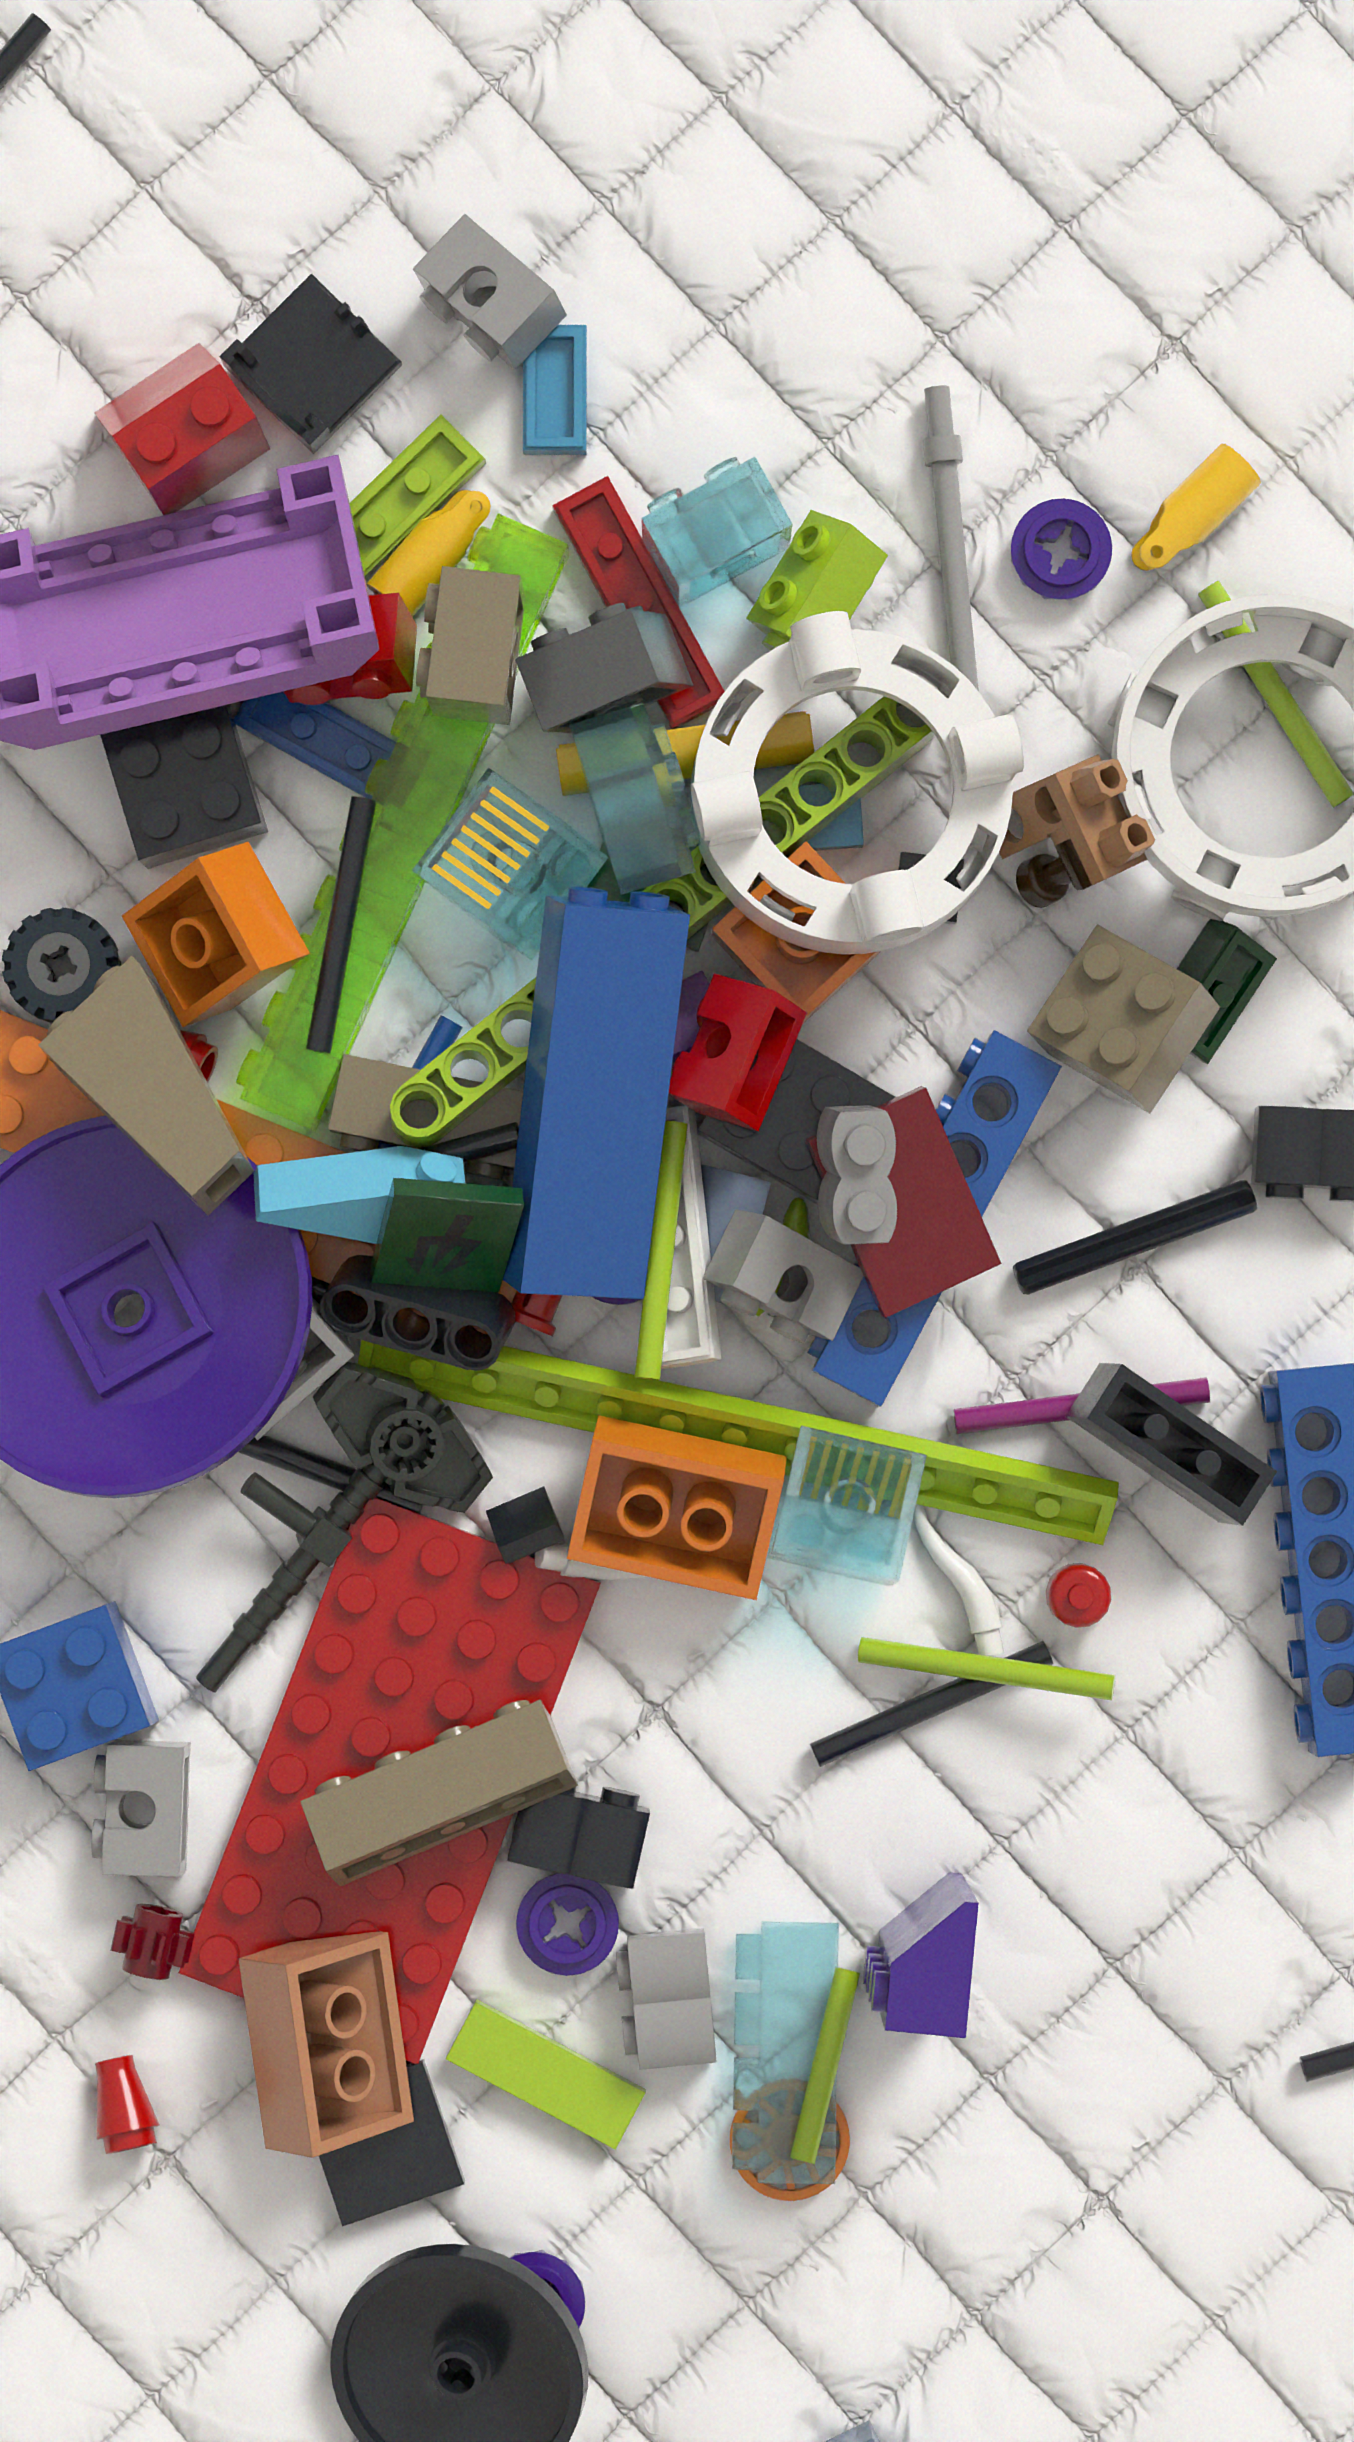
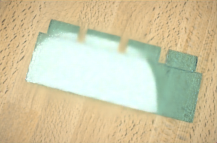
M761 1921V1934H736L735 1979L760 1980V1992H735L734 2044L759 2045V2058L734 2057L733 2110L758 2111V2123H733L732 2169L757 2170V2183L835 2184L837 2073L815 2164L792 2159L790 2155L835 1967H838L839 1923Z

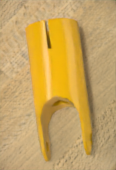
M1220 444L1162 502L1158 513L1151 522L1149 531L1132 548L1131 557L1135 566L1145 571L1163 567L1179 551L1202 543L1261 484L1260 477L1237 451L1226 444Z
M461 490L455 493L441 510L434 511L415 526L366 584L375 595L399 592L413 617L426 601L428 584H440L442 566L456 567L466 555L467 549L473 540L474 532L490 513L491 505L488 497L480 491Z

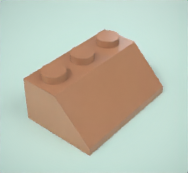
M378 1931L289 1942L239 1958L265 2149L314 2158L414 2122L388 1932Z

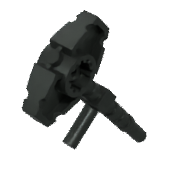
M346 1362L313 1395L314 1402L332 1434L357 1468L350 1477V1484L343 1492L339 1491L330 1502L331 1508L325 1511L318 1506L312 1513L258 1473L254 1472L248 1477L241 1488V1494L295 1531L300 1547L286 1564L282 1563L272 1575V1582L266 1589L262 1588L252 1600V1607L247 1613L240 1615L233 1624V1631L197 1674L196 1679L205 1688L216 1693L252 1646L258 1645L268 1633L266 1629L272 1621H277L287 1609L286 1604L292 1596H297L307 1584L306 1579L321 1561L328 1567L331 1566L352 1539L348 1526L351 1523L355 1524L364 1512L363 1507L370 1499L374 1500L383 1489V1482L389 1484L394 1496L431 1507L439 1506L450 1511L465 1513L492 1480L493 1475L472 1438L449 1405L445 1406L444 1402L427 1389L421 1392L417 1389L414 1380L375 1367L368 1368L357 1363Z

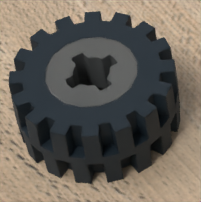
M64 907L62 909L40 910V914L35 916L29 915L22 920L21 927L17 931L13 930L8 937L10 942L7 950L3 949L2 955L5 970L2 971L4 982L9 987L11 996L25 1011L36 1018L53 1023L63 1013L71 1010L74 1011L93 993L96 982L107 970L115 966H121V960L117 952L118 948L108 931L87 914ZM64 949H66L64 955L58 956L56 959H53L57 955L63 954Z

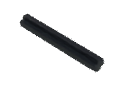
M1240 1180L1019 1261L1013 1266L1018 1287L1023 1294L1029 1295L1253 1213L1257 1209L1254 1192L1247 1180Z

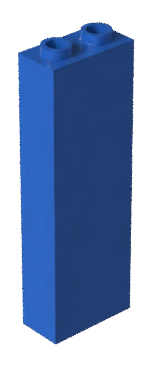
M573 886L568 889V897L546 896L512 1184V1187L522 1188L524 1207L503 1277L505 1282L520 1293L644 1299L690 920L689 914L669 906L670 897L667 895L635 891L630 894V902L608 901V891Z

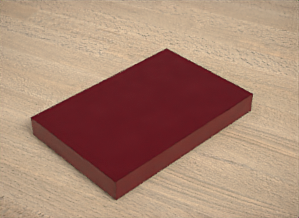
M923 1086L877 1106V1108L883 1109L888 1113L896 1137L894 1163L887 1176L893 1186L897 1201V1221L889 1243L850 1244L881 1316L885 1318L1002 1264L927 1088ZM816 1134L805 1139L823 1180L827 1171L819 1157Z

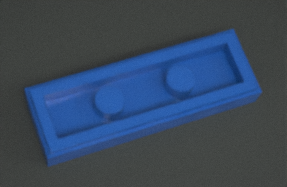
M284 691L244 700L233 719L238 727L364 798L375 800L377 805L396 816L400 815L429 764V760L326 702L319 705H307L300 702L290 703Z

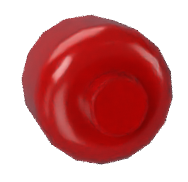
M1083 1563L1067 1564L1057 1569L1049 1579L1046 1588V1602L1051 1613L1063 1624L1075 1628L1089 1627L1099 1622L1108 1612L1112 1600L1111 1587L1106 1577L1096 1568Z

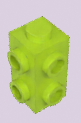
M810 510L801 527L794 534L791 544L770 579L763 586L757 601L746 619L766 634L762 644L770 651L789 642L792 635L790 627L804 618L826 612L844 611L848 613L850 620L864 595L873 584L877 573L888 555L852 524Z

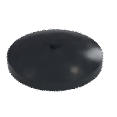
M436 2244L406 2251L386 2261L369 2274L358 2286L338 2321L332 2340L330 2368L334 2393L344 2419L359 2442H569L581 2417L588 2390L587 2353L579 2328L569 2309L558 2294L533 2271L503 2254L485 2248L462 2244Z

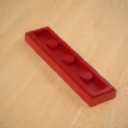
M606 476L552 505L556 517L605 607L624 603L626 609L642 606L644 611L666 614L694 685L656 701L670 728L677 729L714 709L725 691L610 478Z

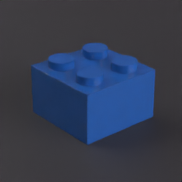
M116 1601L0 1643V1694L28 1771L150 1727L159 1721Z

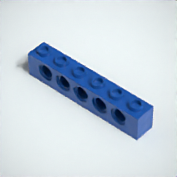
M995 1030L989 1035L986 1043L977 1038L973 1039L957 1069V1072L966 1076L967 1079L956 1099L944 1094L936 1109L950 1144L955 1142L966 1143L977 1154V1168L971 1176L965 1177L981 1217L986 1211L1062 1068L1056 1062ZM992 1086L1004 1093L1008 1105L1006 1114L1002 1119L987 1121L977 1115L973 1107V1097L979 1088ZM863 1276L834 1340L815 1337L807 1353L817 1358L811 1371L881 1407L942 1292L886 1317L885 1319L888 1323L887 1338L881 1345L875 1348H868L859 1344L852 1332L854 1319L859 1313L866 1310L879 1312Z
M1354 1363L1268 1371L1270 1384L1260 1386V1403L1264 1423H1274L1276 1448L1267 1449V1465L1277 1471L1270 1482L1271 1487L1281 1486L1283 1512L1274 1513L1273 1524L1278 1551L1287 1550L1290 1576H1282L1280 1578V1592L1284 1614H1294L1297 1640L1287 1641V1658L1291 1678H1301L1303 1704L1294 1705L1296 1736L1299 1743L1308 1742V1751L1316 1757L1353 1754L1354 1687L1348 1700L1341 1704L1332 1705L1326 1701L1323 1695V1683L1326 1677L1333 1671L1346 1670L1351 1675L1354 1684ZM1309 1413H1314L1321 1417L1327 1429L1324 1442L1314 1450L1303 1448L1297 1441L1295 1434L1298 1421ZM1322 1477L1330 1483L1333 1489V1500L1329 1508L1324 1512L1313 1514L1305 1507L1302 1500V1492L1305 1485L1311 1479ZM1330 1541L1339 1551L1340 1563L1333 1574L1327 1577H1318L1310 1568L1309 1556L1317 1544ZM1338 1605L1346 1615V1629L1339 1638L1332 1641H1324L1316 1630L1317 1616L1324 1608Z

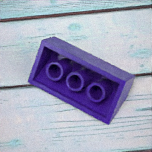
M949 1872L880 1929L878 1946H866L863 1984H866V1993H869L868 2001L871 2002V2011L880 2013L885 2031L966 2038L979 1903L961 1873Z

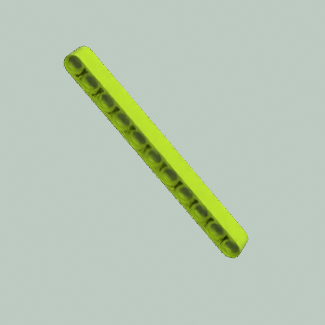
M883 696L759 796L762 821L773 822L783 833V840L775 845L779 851L788 858L804 842H808L858 799L863 798L921 751L935 736L927 724L921 727L905 725L900 721L896 712L897 707L903 704ZM864 742L870 744L879 753L880 762L870 767L857 765L851 760L847 749L855 743ZM815 781L822 783L828 787L832 800L824 806L815 807L809 805L802 800L798 788L807 782ZM699 846L642 891L667 895L670 897L669 900L675 901L682 906L685 913L690 915L687 939L732 904L719 886L709 884L702 877L700 868L705 864V861L700 853ZM759 875L756 877L751 887H753L762 879ZM536 977L407 1080L394 1093L390 1104L391 1124L397 1138L403 1143L419 1148L438 1142L500 1090L526 1071L528 1046L515 1047L504 1040L501 1030L506 1023L514 1019H523L531 1023ZM466 1059L479 1061L488 1072L486 1080L481 1085L473 1088L460 1086L451 1075L452 1069L458 1062ZM418 1099L429 1101L438 1112L437 1119L433 1124L421 1129L410 1127L401 1117L402 1109L406 1104Z

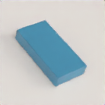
M557 325L523 361L524 455H587V325Z

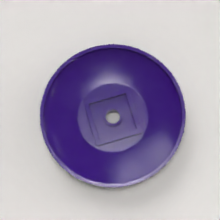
M106 1116L81 1120L55 1129L33 1140L0 1165V1459L41 1484L64 1492L100 1498L139 1497L181 1486L211 1472L232 1458L267 1424L285 1398L304 1355L312 1313V1277L308 1253L301 1230L256 1221L254 1172L207 1216ZM248 1158L255 1172L257 1165ZM128 1295H140L145 1305L142 1318L132 1326H118L114 1317L118 1302Z

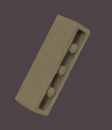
M344 1054L328 1126L330 1132L342 1134L339 1146L358 1151L378 1149L379 1142L415 1149L423 1148L406 1145L397 1138L392 1129L390 1104L394 1093L401 1085L419 1072L420 1069ZM453 1077L456 1083L466 1088H473L482 1084V1082ZM504 1087L434 1144L517 1122L519 1125L523 1091ZM422 1099L407 1103L401 1112L403 1121L416 1129L432 1125L438 1116L435 1106L429 1101ZM517 1148L469 1161L466 1163L465 1172L502 1180L504 1169L514 1170Z
M527 1700L512 1702L498 1709L493 1715L494 1719L472 1729L466 1725L453 1727L436 1736L432 1746L413 1754L409 1751H398L389 1754L374 1764L375 1770L351 1779L349 1776L336 1777L316 1787L314 1790L315 1795L300 1802L324 1868L330 1877L339 1886H343L577 1787L578 1783L553 1720L542 1701L538 1700L531 1704Z

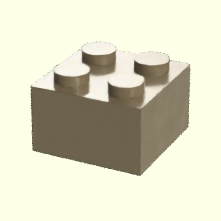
M442 566L440 584H428L424 622L429 623L428 633L433 634L432 649L420 648L416 687H420V697L427 698L434 716L510 725L517 673L515 659L519 657L526 602L521 575Z
M1097 924L1027 1032L1052 1057L1151 1114L1220 1009V1006L1200 982Z

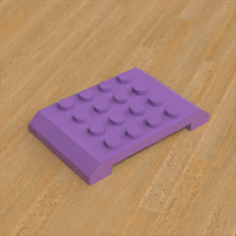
M339 455L276 469L280 488L45 544L35 546L29 528L0 534V741L37 750L353 675L379 650V644Z

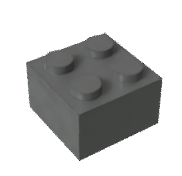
M624 603L611 605L588 616L591 626L578 632L569 634L567 628H562L535 638L531 641L534 651L515 659L543 732L582 734L694 686L666 614L644 611L642 606L626 609Z

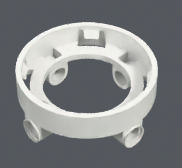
M1259 594L1226 601L1200 612L1171 632L1154 649L1137 674L1131 672L1107 724L1115 727L1111 759L1119 760L1128 780L1126 791L1118 794V797L1128 818L1137 814L1139 817L1146 819L1155 838L1154 844L1144 853L1149 863L1167 881L1176 886L1171 898L1183 907L1202 916L1223 921L1225 915L1229 912L1257 917H1283L1303 914L1337 902L1354 892V808L1346 823L1332 837L1317 847L1292 856L1276 858L1255 857L1233 851L1217 843L1193 822L1180 802L1171 772L1170 753L1172 738L1184 707L1203 685L1232 668L1257 662L1281 663L1286 669L1306 680L1324 686H1333L1354 711V614L1326 601L1291 594ZM1249 612L1255 632L1228 637L1209 645L1198 653L1195 652L1190 638L1196 631L1206 626L1210 637L1226 629L1242 625L1243 613ZM1141 773L1146 801L1154 820L1162 831L1160 834L1155 833L1148 821L1152 817L1145 803L1140 785H1134L1133 774ZM1340 866L1343 867L1347 880L1341 882L1334 876L1320 883L1303 887L1304 895L1285 897L1282 887L1310 882L1327 875Z
M844 611L813 615L797 621L790 627L792 635L789 642L774 648L744 669L720 697L709 716L700 739L691 778L690 803L694 834L706 866L719 888L747 918L767 932L800 947L825 953L867 954L885 951L908 944L940 927L962 908L987 875L1000 851L1007 832L1012 807V780L1016 773L1023 772L1024 769L1022 743L1013 716L1008 714L995 717L983 696L970 680L937 653L918 643L896 635L879 631L851 629L848 613ZM757 690L761 695L743 715L730 745L728 746L718 740L717 736L728 735L735 720L745 708L741 702L750 693ZM841 690H858L880 694L903 704L916 713L939 740L946 754L952 778V804L949 818L940 839L933 849L908 870H895L876 874L859 880L854 884L837 883L814 876L799 868L779 851L762 825L760 802L753 779L759 749L767 734L782 716L810 698ZM979 828L987 833L981 853L976 849L973 850L966 865L956 877L961 889H958L945 881V879L963 858L976 829ZM758 875L770 887L786 898L815 910L805 927L793 923L792 920L795 913L779 905L767 895H764L759 902L748 892Z

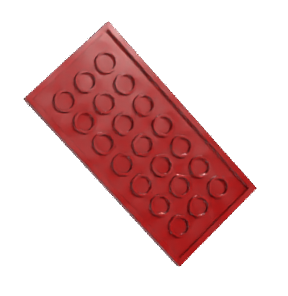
M375 1497L374 1500L370 1499L363 1507L364 1512L356 1523H351L348 1527L352 1539L335 1561L194 1930L195 1935L189 1961L184 1963V1967L180 1968L178 1973L244 1998L239 1958L289 1942L378 1931L388 1932L405 2060L418 2064L513 1814L348 1884L339 1886L324 1868L300 1801L315 1795L314 1790L325 1781L340 1776H349L351 1779L375 1770L374 1764L389 1754L398 1751H409L413 1754L434 1745L435 1737L448 1729L463 1725L469 1726L472 1729L494 1719L493 1715L498 1709L512 1702L527 1700L531 1704L541 1700L551 1716L601 1582L585 1577L562 1576L559 1571L537 1568L535 1566V1557L531 1555L505 1564L496 1542Z

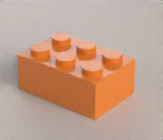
M598 1415L567 1559L757 1600L783 1487L787 1456Z

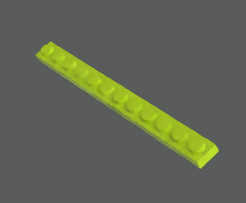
M361 1340L357 1364L368 1368H379L414 1380L418 1390L423 1392L427 1389L439 1399L593 1433L598 1415L775 1453L787 1456L785 1475L796 1478L800 1476L810 1437L817 1439L805 1480L815 1482L825 1443L830 1441L832 1445L821 1480L823 1484H831L841 1445H848L837 1487L846 1488L857 1448L864 1450L852 1490L862 1491L873 1452H878L879 1456L868 1494L877 1495L888 1456H895L883 1497L893 1499L904 1459H908L911 1461L900 1494V1501L1098 1545H1104L1118 1499L1119 1482L661 1380L635 1378L634 1374L504 1346L494 1364L487 1369L475 1371Z

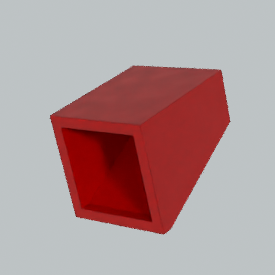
M200 343L94 412L163 515L176 513L270 450L256 415L222 365Z

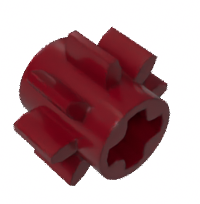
M137 1904L133 1918L122 1916L121 1920H117L110 1950L125 1953L122 1969L125 1972L149 1979L166 1980L169 1979L172 1965L183 1968L184 1963H188L195 1933L180 1930L183 1919L181 1912L159 1905Z

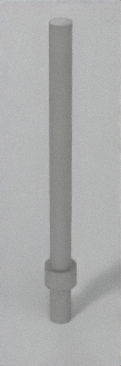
M931 386L924 389L929 437L923 439L925 466L932 467L950 663L968 678L979 691L957 464L963 462L961 436L955 435L953 430L949 386Z

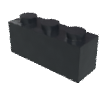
M1099 1363L1065 1416L1220 1523L1243 1526L1277 1473L1269 1465L1123 1364Z

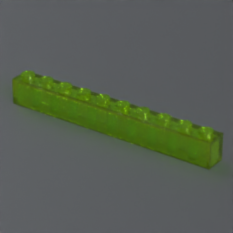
M498 513L491 529L485 526L479 528L469 550L467 561L475 564L473 570L521 575L526 597L519 657L527 653L531 641L570 556L568 543ZM430 641L426 648L432 649V641ZM420 691L414 703L406 699L403 701L390 731V735L398 738L389 761L378 758L365 787V793L373 796L372 800L376 801L332 1052L331 1054H323L306 1050L337 878L327 874L313 905V909L322 912L312 935L304 932L300 934L310 954L291 967V969L296 971L286 994L277 990L269 1002L262 1020V1026L269 1028V1033L260 1052L254 1049L249 1050L236 1079V1084L244 1087L240 1096L241 1100L312 1132H316L337 1085L343 1055H350L496 723L434 716L427 698L420 697ZM344 835L339 846V851L342 850Z

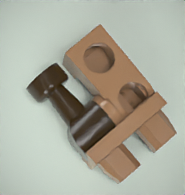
M1099 754L1013 792L1011 808L1020 816L1024 833L1022 839H1019L1011 834L1007 828L999 851L1001 858H1007L1050 837L1059 855L1056 858L1047 853L1038 854L1019 865L1016 872V885L1020 895L1028 904L1038 908L1049 906L1066 895L1070 883H1072L1076 890H1084L1148 860L1144 852L1154 844L1155 838L1146 819L1139 817L1137 814L1128 818L1118 794L1126 791L1128 780L1119 760L1109 759L1102 761Z

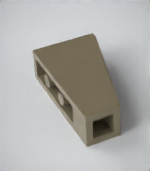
M132 955L121 966H115L107 970L96 982L93 993L74 1011L71 1010L63 1013L51 1024L47 1037L38 1046L54 1066L207 1216L254 1172L157 987L141 964Z

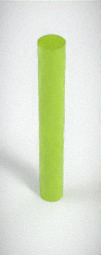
M835 1967L790 2155L792 2159L812 2164L816 2162L860 1977L859 1972Z

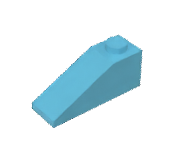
M398 1146L257 1165L254 1172L256 1221L376 1244L393 1178L465 1183L463 1158Z

